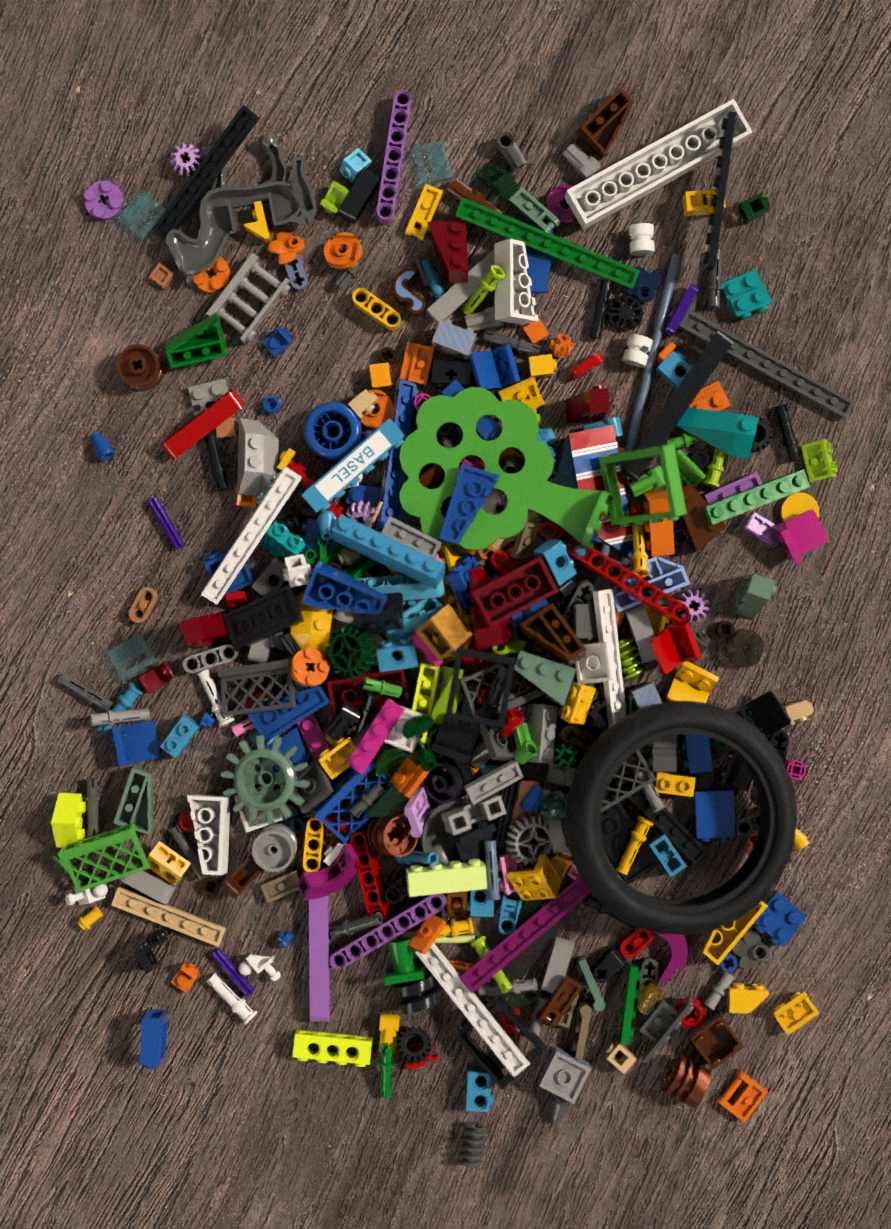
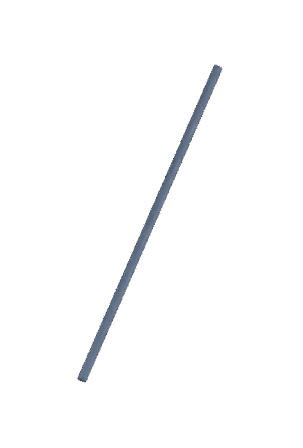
M672 254L651 338L653 343L650 352L647 354L649 357L643 371L624 451L634 450L681 260V256L678 254ZM628 460L621 461V469L624 467ZM623 474L622 478L624 479L625 488L627 476ZM602 540L599 552L608 557L611 545ZM597 559L596 567H599L603 563L600 559ZM595 573L593 575L592 585L594 584L597 577Z

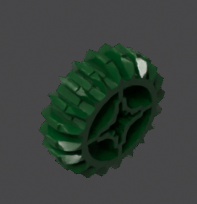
M352 625L338 628L336 633L331 634L332 639L327 641L330 646L325 649L329 651L326 657L331 659L328 664L334 665L332 671H338V675H344L345 678H357L365 675L366 671L371 669L370 665L375 663L372 657H375L377 654L373 653V649L376 646L371 644L374 639L368 638V632H364L361 627L357 628V626Z

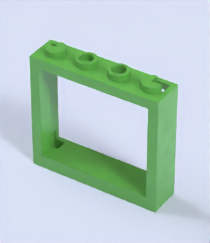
M674 443L612 453L599 457L605 491L614 494L613 501L609 499L607 501L611 525L619 524L620 527L631 526L633 522L636 525L647 524L649 520L652 523L663 522L664 518H668V521L679 520L678 516L687 513ZM660 455L670 511L625 517L614 462Z

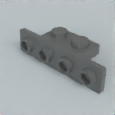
M690 996L679 1010L662 999L639 1027V1031L653 1041L643 1054L644 1062L647 1063L649 1059L653 1060L660 1045L667 1043L672 1030L676 1031L681 1025V1019L684 1015L688 1016L694 1006H692L693 999Z

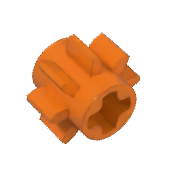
M558 334L557 338L553 336L549 349H553L552 354L554 356L565 358L566 354L570 356L574 343H570L571 338L569 336Z

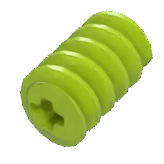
M633 638L618 641L621 667H623L622 674H626L623 680L638 676L644 670L643 667H637L641 664V660H635L639 653H632L636 649V646L630 645L634 641Z

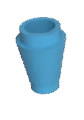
M331 511L321 512L317 518L321 538L324 540L333 538L332 529L337 519Z

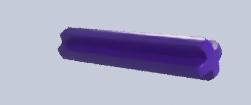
M156 497L150 499L148 504L176 550L184 546V543L160 501Z
M220 948L216 949L211 954L215 961L246 997L253 994L255 989L239 972Z

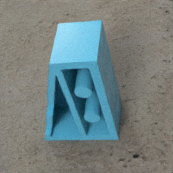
M435 598L404 600L403 629L381 632L392 642L410 637L416 632L415 630L420 624L439 611L443 605Z

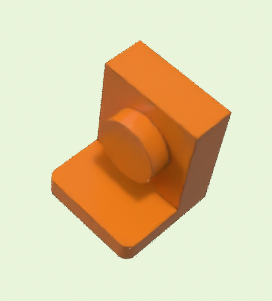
M184 962L170 983L187 993L200 972L197 971L198 968L194 964Z

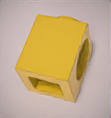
M552 354L528 358L530 377H551L554 375V371H557L556 359H552Z

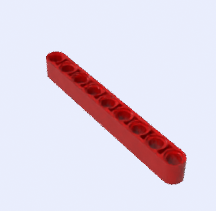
M545 522L540 526V538L543 542L548 541L550 538L556 540L568 539L570 543L566 546V552L569 558L675 624H684L688 620L690 610L685 604L596 549H590L581 545L571 534L554 523ZM545 529H551L553 531V534L551 536H545L543 534V531ZM578 549H584L586 554L580 557L575 552ZM600 559L603 564L596 567L592 564V561ZM611 569H616L619 572V575L616 577H612L609 575L608 571ZM632 579L636 585L634 587H627L625 581ZM648 589L651 591L652 596L646 598L642 595V591ZM660 600H666L669 606L667 608H661L658 602ZM682 610L685 613V617L682 619L677 618L675 612Z

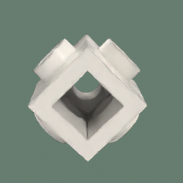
M300 554L284 558L285 569H282L284 580H288L290 588L308 584L309 575H312L310 564L306 563L304 555Z

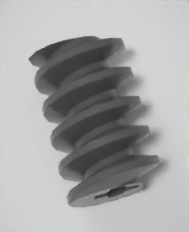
M466 1122L465 1125L470 1127V1129H464V1133L468 1136L462 1137V1140L467 1142V1144H461V1148L466 1151L459 1153L464 1159H459L458 1163L467 1167H478L483 1163L481 1158L484 1156L483 1150L486 1147L484 1143L487 1141L486 1135H488L489 1130L479 1123Z

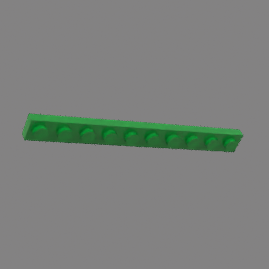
M463 197L455 215L510 239L522 241L527 246L632 289L640 273V270Z

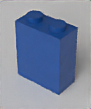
M694 790V796L692 797L694 837L699 838V841L703 842L711 841V838L728 841L730 837H736L734 790Z

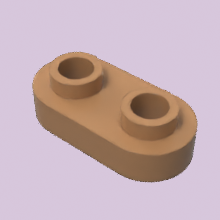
M144 587L139 591L129 610V617L133 622L143 623L150 616L158 601V593L154 588ZM148 593L152 595L151 600L146 599ZM138 610H141L143 612V615L141 617L137 616Z

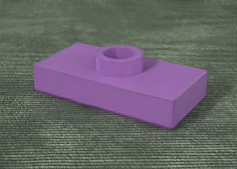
M754 511L750 513L743 529L773 548L777 547L780 541L777 533L781 532L779 527Z

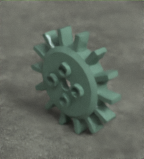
M259 734L256 736V750H252L248 742L243 740L239 742V746L245 754L242 759L233 753L226 756L230 762L236 765L235 772L230 770L221 772V777L234 779L235 787L226 789L223 795L231 796L237 793L241 800L235 804L233 811L237 812L243 809L245 805H248L252 808L249 815L250 822H254L257 819L260 810L266 812L267 824L274 823V809L279 808L282 815L287 819L292 813L286 802L291 800L301 806L305 801L301 796L295 794L294 791L296 787L307 788L310 786V781L298 780L296 774L297 771L304 770L308 764L307 762H301L293 765L290 758L296 754L298 748L294 746L288 749L285 754L279 751L282 743V737L280 736L275 737L272 748L265 747L264 735ZM256 765L261 766V771L256 770ZM275 765L280 767L279 772L274 769ZM264 773L270 774L272 778L269 784L265 783L262 779ZM257 784H260V785H261V787H262L261 790H257V788H256V785H257ZM275 784L280 786L279 791L275 789Z

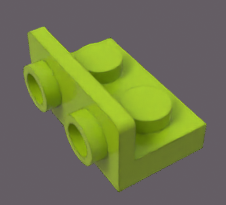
M819 440L801 445L810 483L836 477L835 472L838 469L836 462L832 461L831 454L833 453V448L830 442Z

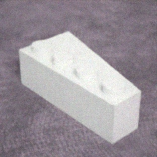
M513 239L494 243L495 265L505 272L504 279L499 280L496 284L495 320L520 325L538 322V314L535 315L533 305H536L535 298L531 297L530 291L532 281L527 275L529 265L525 243Z
M187 795L191 808V819L195 828V839H197L199 848L198 854L202 874L223 875L228 873L231 796Z

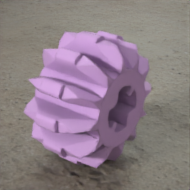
M183 143L182 149L176 146L177 153H171L174 159L170 160V163L174 166L173 170L179 172L180 176L183 177L187 173V176L191 177V172L196 170L203 157L199 155L200 150L198 148L194 149L192 144L187 148L186 144ZM187 158L190 159L189 162L186 161L187 163H184V162H183L184 159H186V160H187Z
M362 500L359 503L353 502L346 511V517L368 526L376 506L370 507V501L366 504ZM377 515V517H376V520H375V522H374L372 528H373L374 526H376V524H377L378 515Z
M687 590V596L685 594L680 595L684 601L678 600L688 608L692 604L691 601L697 603L695 611L689 608L688 622H691L693 617L698 622L699 615L705 618L706 615L703 611H709L708 607H704V604H708L709 600H702L706 596L704 593L698 597L699 590H695L694 594H692L691 590ZM685 613L681 614V618H684Z

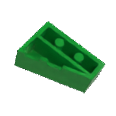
M217 312L166 341V354L171 368L227 356V344Z

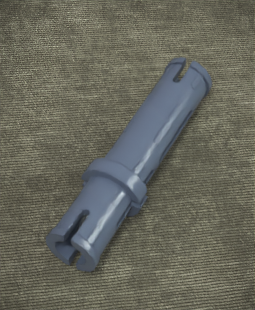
M496 840L484 841L488 900H499V882L501 880L498 877Z

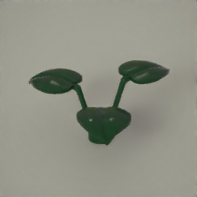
M421 714L407 720L402 727L403 736L406 739L416 736L421 749L417 751L416 759L405 751L400 752L397 748L387 750L376 761V777L396 768L405 761L406 757L412 760L416 766L420 764L425 772L431 771L437 766L431 748L440 727L434 729L430 733V737L426 738L425 747L419 734L427 732L432 727L433 719L430 715Z

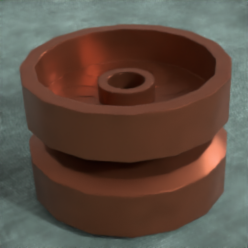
M137 344L125 348L120 353L117 360V371L120 378L130 387L137 390H149L161 381L163 364L160 357L147 346Z

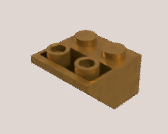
M449 603L420 624L415 630L439 661L451 654L473 634Z

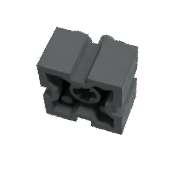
M677 735L663 737L639 749L641 754H644L643 757L651 771L676 772Z

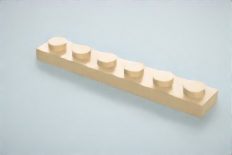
M121 886L117 888L111 904L114 907L217 947L220 946L226 931L224 926L163 904Z

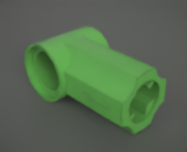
M661 465L647 471L637 482L631 480L627 483L634 497L665 485Z
M522 722L512 732L516 745L513 756L519 764H525L539 754L538 746L531 740L527 723Z

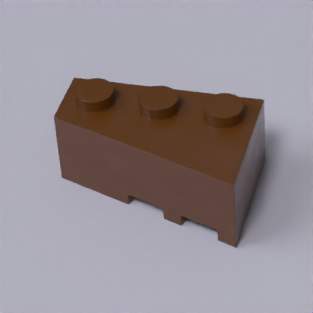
M622 87L576 130L577 134L600 159L607 155L619 128L634 102Z
M688 483L682 488L687 513L679 517L689 535L692 550L695 553L727 526L722 521L709 526L703 510L708 504L691 483Z
M553 603L520 624L521 633L570 667L585 657L586 648Z

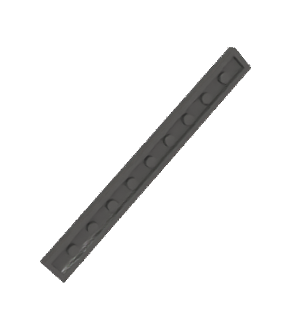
M689 309L679 325V328L706 343L711 341L719 329L734 340L726 352L727 355L843 419L848 417L855 404L854 400Z

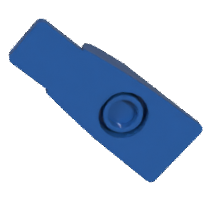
M525 220L524 223L537 228L529 220ZM543 220L545 224L549 222L548 220ZM525 245L529 265L527 275H529L532 281L530 291L531 293L545 294L548 289V276L552 256Z

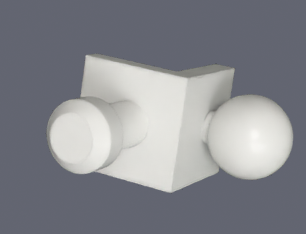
M101 884L77 892L76 887H74L76 893L67 894L65 902L69 906L75 904L76 901L79 902V905L90 904L105 898L108 888L106 884Z
M250 953L246 958L247 961H243L239 965V972L245 976L251 974L253 969L258 974L264 969L269 974V979L272 982L277 981L281 977V973L279 971L276 972L270 964L275 959L273 955L263 956Z

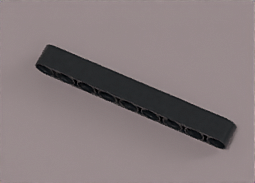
M718 329L636 449L664 444L734 342L732 338ZM655 456L628 460L620 472L637 482Z

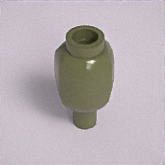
M343 547L340 553L336 554L340 565H352L361 561L364 555L348 547Z

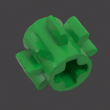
M561 742L560 748H554L557 752V755H554V759H560L558 762L559 766L565 763L570 767L569 763L571 761L576 762L574 755L578 752L577 750L571 751L572 744L565 746ZM564 751H567L569 753L567 754L568 758H564L562 756L564 754Z

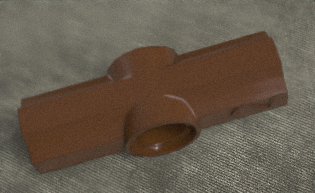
M457 177L449 185L447 193L459 202H461L463 197L502 214L500 210L487 201L481 192L476 189L472 190Z

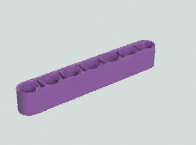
M406 90L397 91L393 100L377 204V218L382 224H390L395 216L411 112V95ZM401 98L408 100L406 104L398 103ZM398 117H403L405 121L402 123H397L395 119ZM397 135L402 137L399 142L393 141L392 138ZM392 154L399 156L396 161L389 159ZM389 173L396 174V177L391 180L386 176ZM390 191L393 193V196L385 198L383 196L384 193ZM384 210L390 211V215L388 217H382L380 215L381 212Z
M444 893L429 895L383 922V924L378 925L341 947L331 955L330 965L336 970L343 969L436 914L446 905V895ZM434 897L441 900L440 906L433 903ZM417 907H422L425 915H419ZM401 917H406L409 924H402ZM385 926H388L392 929L391 935L385 932ZM373 936L376 939V944L370 943L368 937ZM353 945L359 947V954L353 951ZM337 955L343 957L344 963L338 962Z
M329 895L309 900L310 1022H330Z

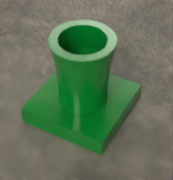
M412 937L392 939L386 943L393 969L386 970L384 976L385 985L424 979V965L414 966L413 949L408 945Z

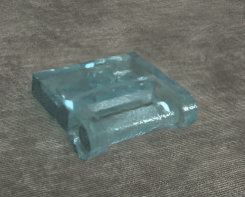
M445 140L411 148L412 155L415 156L419 176L417 180L418 186L452 180ZM423 152L428 154L432 176L426 177L422 158Z
M142 189L117 218L141 240H144L147 237L146 234L159 221L166 209ZM155 208L157 211L141 229H138L137 227Z
M142 633L107 651L123 682L129 680L130 676L150 665L158 664ZM143 654L146 655L147 659L124 670L123 665Z

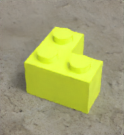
M58 793L51 821L55 844L58 848L85 839V829H82V813L86 812V802H83L82 794Z

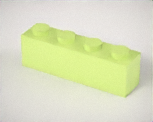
M470 859L469 862L464 863L451 861L445 865L437 863L422 867V865H412L410 868H406L409 897L487 889L486 865L480 859Z

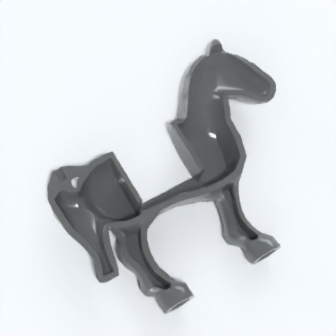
M267 134L258 138L260 147L267 152L272 162V177L270 180L254 186L227 187L226 178L229 170L227 163L214 180L211 190L201 200L199 212L201 226L197 239L189 238L180 230L175 229L167 234L166 244L172 252L178 268L186 274V283L188 285L192 282L196 273L207 270L216 262L228 237L236 233L233 208L253 205L254 202L258 201L262 203L269 202L274 226H281L291 222L308 225L315 217L317 206L313 188L304 172L305 157L293 158L291 184L287 183L290 170L284 161V149L278 145L276 135ZM214 144L202 148L204 158Z

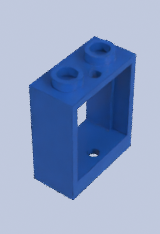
M149 1009L142 1018L139 1065H143L147 1069L157 1068L166 1057L168 1010Z

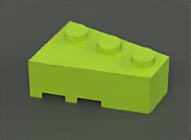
M441 665L432 711L433 723L442 724L446 714L454 667ZM464 669L459 671L452 713L460 714L456 709L457 704L462 703L463 693L460 692L461 685L459 679L467 675L463 673Z

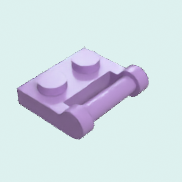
M424 787L416 789L404 808L405 816L411 825L410 834L415 838L421 836L425 818L432 810Z

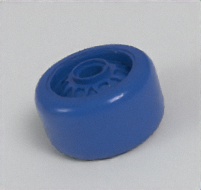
M326 402L318 405L309 413L304 423L303 432L306 444L317 457L326 461L342 460L360 444L362 439V427L358 416L350 407L342 403ZM332 428L339 430L338 435L334 438L328 435L329 430Z

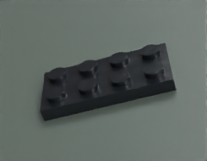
M290 585L222 615L234 651H240L304 622L292 587L290 588Z

